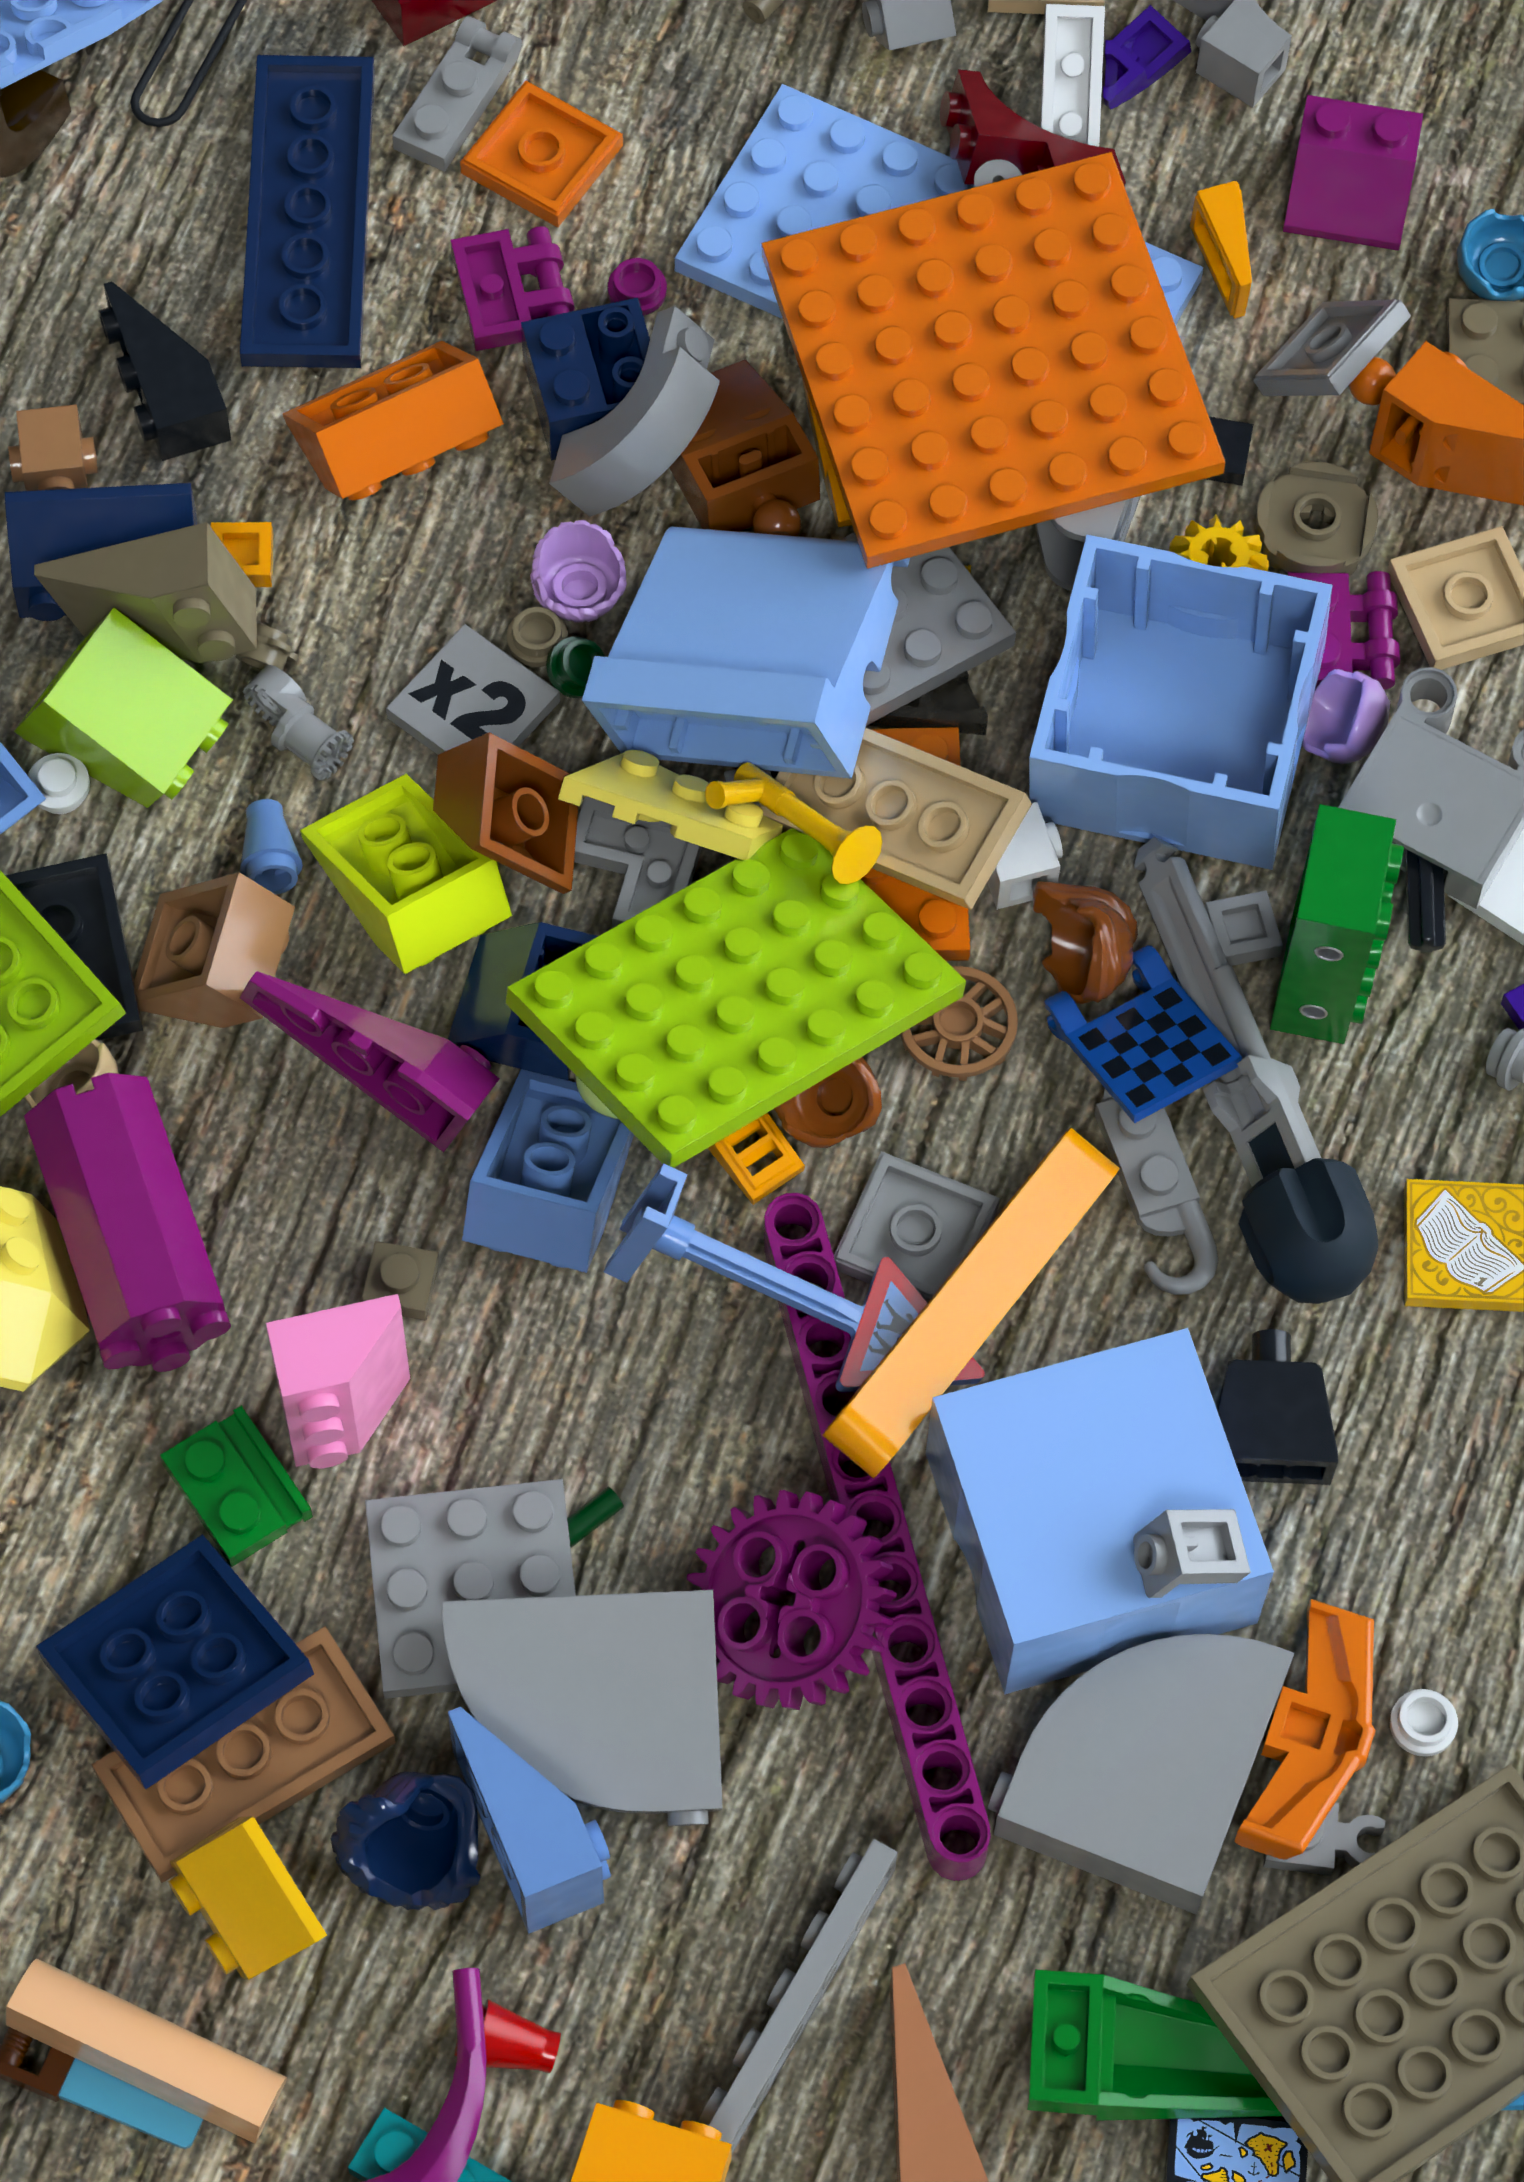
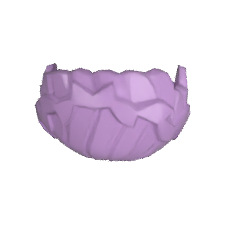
M578 520L574 523L571 521L561 522L558 527H552L545 534L544 538L539 540L533 555L534 559L530 577L534 595L543 608L551 610L559 618L567 621L590 622L597 620L615 606L627 585L623 556L618 548L614 547L615 543L607 530H603L602 527L596 524L590 525L586 520Z

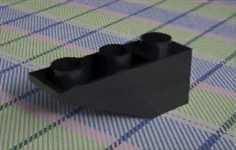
M114 282L104 283L108 307L98 310L100 322L108 344L111 345L119 342L124 356L116 358V363L126 393L137 390L142 405L135 406L134 413L144 442L154 439L161 459L165 461L231 441L227 408L209 360Z

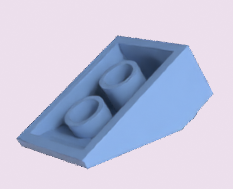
M521 1069L470 1180L462 1241L485 1246L494 1251L508 1252L547 1262L556 1267L570 1268L587 1273L603 1235L634 1134L619 1119L607 1117L589 1107L580 1096L576 1082Z
M462 1707L448 1711L454 1756L466 1784L473 1790L478 1814L528 1934L603 1904V1880L611 1877L606 1861L610 1859V1854L596 1820L584 1824L575 1802Z

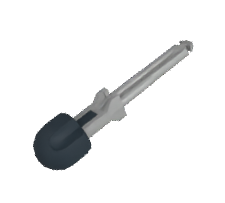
M1153 837L1138 849L1134 863L1135 869L1146 872L1145 878L1138 882L1180 986L1242 1056V1060L1237 1063L1238 1068L1217 1078V1081H1213L1206 1086L1203 1092L1211 1111L1230 1133L1252 1186L1242 1200L1244 1209L1238 1224L1256 1268L1270 1285L1297 1303L1320 1304L1350 1295L1370 1274L1378 1251V1235L1374 1213L1356 1170L1344 1162L1321 1158L1298 1103L1300 1085L1293 1068L1288 1064L1271 1059L1235 971L1227 962L1185 859L1170 857L1178 849L1162 839Z

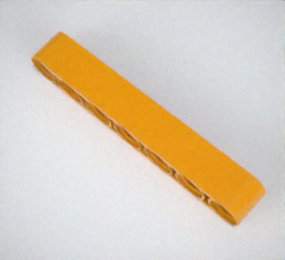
M1070 1127L1042 1159L828 1426L822 1436L874 1479L931 1410L933 1397L943 1395L1115 1177L1120 1168Z

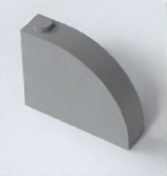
M713 1590L442 1601L444 1640L450 1666L461 1696L472 1717L572 1801L602 1810L621 1813H667L668 1826L709 1824V1811H721L723 1809Z
M1192 1634L1152 1640L1128 1648L1103 1660L1082 1674L1047 1709L1033 1730L1014 1775L1001 1772L988 1805V1810L998 1813L994 1835L1197 1915L1287 1676L1294 1652L1258 1640L1238 1636Z

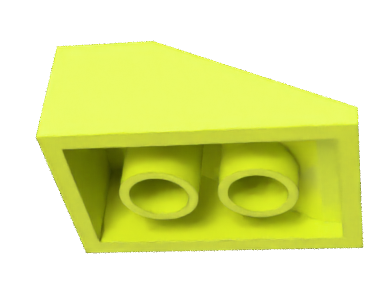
M407 774L300 830L303 841L372 941L404 974L432 962L441 954L473 937L482 935L489 928L512 916L497 862L472 850L433 811L434 799Z

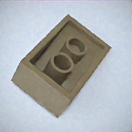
M207 522L34 565L35 577L84 637L113 608H116L182 660L197 663L223 661L236 654L257 650L256 587Z

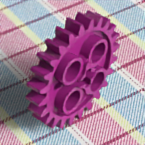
M780 1490L776 1506L771 1499L757 1495L754 1496L753 1502L754 1516L745 1510L733 1507L730 1510L735 1526L733 1530L730 1531L716 1525L710 1528L719 1545L715 1551L697 1548L695 1553L707 1564L705 1573L687 1574L686 1578L692 1584L701 1587V1590H713L716 1662H719L716 1667L717 1682L729 1684L735 1681L732 1691L734 1696L749 1700L755 1694L756 1704L768 1708H774L778 1700H780L782 1707L800 1710L803 1695L809 1703L822 1706L826 1704L825 1685L833 1691L846 1694L849 1692V1685L845 1676L846 1671L850 1670L865 1676L869 1674L870 1671L867 1664L861 1657L865 1649L883 1653L885 1647L872 1635L875 1627H891L894 1624V1620L879 1613V1604L897 1598V1592L879 1587L878 1580L893 1571V1566L883 1561L871 1559L880 1550L883 1542L881 1539L872 1536L861 1537L867 1521L855 1515L845 1518L847 1506L833 1500L823 1505L822 1496L807 1491L799 1502L797 1494ZM801 1542H804L806 1548L799 1553L798 1546ZM773 1545L776 1553L775 1563L772 1569L762 1576L759 1570L760 1557L768 1547ZM833 1558L836 1565V1575L828 1587L821 1589L819 1572L823 1564ZM786 1594H796L793 1606H784ZM757 1611L760 1617V1628L752 1640L746 1641L744 1624L747 1618ZM818 1624L821 1632L820 1643L812 1654L807 1655L804 1649V1637L813 1625ZM779 1647L781 1655L775 1658L773 1653Z

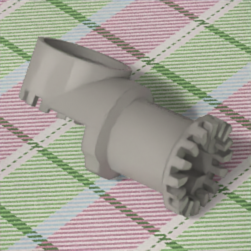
M266 665L245 686L243 690L245 699L247 700L251 697L252 699L248 702L250 707L256 704L258 707L254 711L258 714L262 710L265 713L262 719L265 721L268 719L269 724L276 726L271 735V744L279 751L287 749L311 766V774L319 781L330 778L332 773L335 774L337 772L335 764L341 767L344 762L340 758H347L349 754L346 752L352 750L353 736L346 730L336 732L316 717L313 706L307 702L300 686L278 667Z

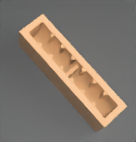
M37 1958L26 1970L6 2006L7 2026L256 2144L287 2080V2077Z

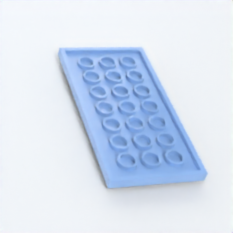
M782 84L675 257V272L783 319L762 258L761 243L974 188V185L964 184L957 160H953L943 153ZM1145 242L1176 326L1202 280L1204 267Z

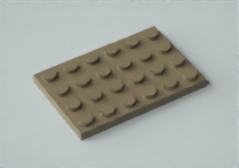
M1511 1763L1192 1975L1186 1984L1331 2182H1399L1524 2095V1780Z

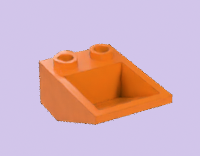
M1425 341L1397 374L1386 360L1374 357L1349 384L1352 395L1359 402L1366 405L1380 404L1369 454L1417 486L1524 506V405L1468 369L1458 356L1450 352H1442Z

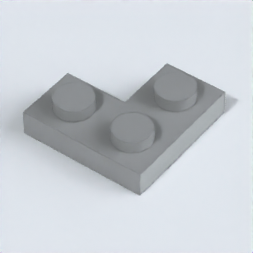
M585 797L577 820L574 863L625 875L612 918L613 928L691 885L702 850L701 846L674 838L670 833L671 824L638 820L635 824L619 820L612 817L614 805Z

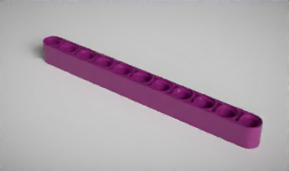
M786 1193L776 1197L768 1205L764 1215V1252L767 1263L802 1280L818 1284L824 1290L845 1299L824 1219L817 1203L809 1196L800 1193ZM796 1224L805 1228L808 1234L800 1239L790 1240L782 1237L777 1231L785 1225ZM778 1301L831 1500L847 1506L845 1518L855 1515L865 1520H878L885 1523L890 1529L887 1536L880 1538L883 1545L871 1559L883 1561L893 1566V1571L879 1579V1583L890 1580L898 1582L905 1587L908 1593L899 1600L879 1604V1613L894 1620V1624L891 1627L885 1628L875 1627L872 1636L879 1640L885 1649L883 1653L872 1651L927 1858L933 1870L941 1877L952 1881L967 1880L975 1876L985 1864L991 1838L990 1824L891 1463L889 1461L874 1479L870 1475L863 1478L848 1476L840 1467L851 1459L822 1436L836 1418V1416L828 1413L824 1407L834 1400L849 1401L856 1393L839 1392L835 1386L851 1341V1336L846 1331ZM818 1341H830L835 1343L841 1351L832 1357L822 1358L814 1355L809 1350V1347ZM900 1642H911L919 1646L925 1655L914 1663H903L895 1659L889 1650ZM927 1704L938 1710L942 1718L938 1723L931 1726H920L912 1722L906 1712L915 1705ZM934 1767H945L957 1775L959 1782L948 1790H939L931 1787L925 1781L923 1775ZM952 1830H961L970 1834L977 1846L966 1854H955L949 1852L943 1846L940 1839L944 1834Z

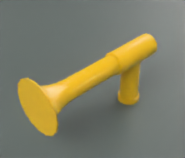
M750 762L742 764L736 770L733 781H712L706 787V801L713 809H721L728 805L759 802L774 814L784 817L822 844L833 856L832 874L833 878L840 884H851L859 881L871 870L880 855L882 837L881 832L876 827L865 825L856 828L852 832L842 829L795 797L791 790Z

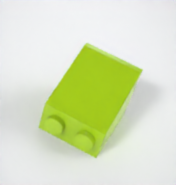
M113 608L80 642L14 732L49 754L64 753L75 757L85 765L89 776L148 808L163 794L172 800L184 787L194 773V770L186 763L198 747L207 753L223 734L229 723L223 720L221 716L233 699L120 611Z

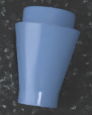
M272 799L254 801L246 808L247 823L240 873L275 895L289 891L296 885L298 875L303 866L302 860L285 821L282 805Z

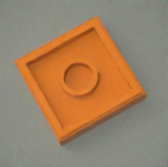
M525 81L460 161L461 174L558 228L623 147V134L532 83Z

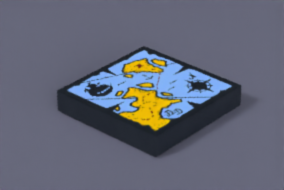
M1246 2117L1168 2120L1165 2182H1306L1308 2149L1286 2121Z

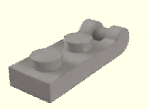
M471 16L465 17L458 28L455 41L392 136L394 150L445 172L517 61L522 47L521 38L505 31L497 35L486 30V23ZM477 51L490 56L485 65L472 60Z

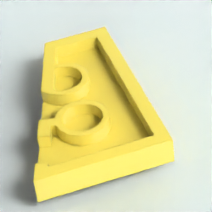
M627 750L624 753L565 776L558 798L577 806L582 804L585 797L614 805L612 817L635 824L638 820L671 824L670 833L674 838L741 860H749L764 843L780 835L783 829V824L764 816L763 810L754 803L728 805L721 809L711 808L705 797V790L709 784L707 781L696 776L679 775L659 765L660 761L658 758L640 750Z

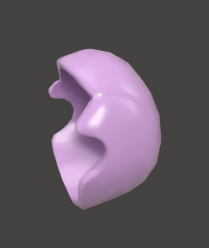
M1334 669L1329 672L1315 689L1302 743L1304 749L1339 764L1359 761L1364 756L1369 755L1388 726L1390 701L1380 682L1358 671L1351 673L1341 669Z

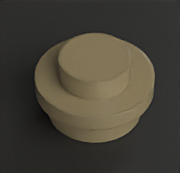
M531 607L523 610L512 620L507 630V646L511 655L520 663L531 667L546 666L547 656L551 648L559 641L568 638V631L563 620L551 610L543 607Z

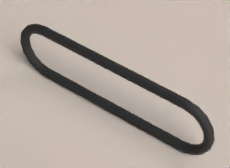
M194 0L183 1L133 91L130 104L133 114L139 121L148 126L163 127L180 120L186 113L247 0L236 1L177 110L168 117H149L140 109L139 100Z

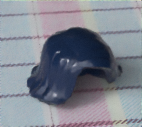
M399 1772L383 1782L372 1795L366 1794L361 1796L358 1801L349 1802L339 1812L340 1816L336 1822L337 1831L333 1832L330 1838L332 1849L337 1854L335 1857L336 1863L343 1875L347 1876L353 1884L358 1886L362 1893L377 1897L378 1901L386 1905H392L393 1907L402 1906L406 1910H420L426 1906L433 1910L448 1907L452 1903L463 1902L470 1895L471 1887L479 1884L481 1874L476 1869L479 1860L477 1806L473 1790L459 1776L447 1773L428 1775L420 1772Z

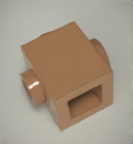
M77 404L16 411L19 445L8 446L13 483L24 482L26 491L88 488L87 474L98 473L94 437L83 438Z

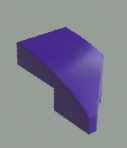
M1151 5L1112 40H1105L1106 70L1103 99L1104 104L1110 110L1145 90L1192 52L1190 41Z

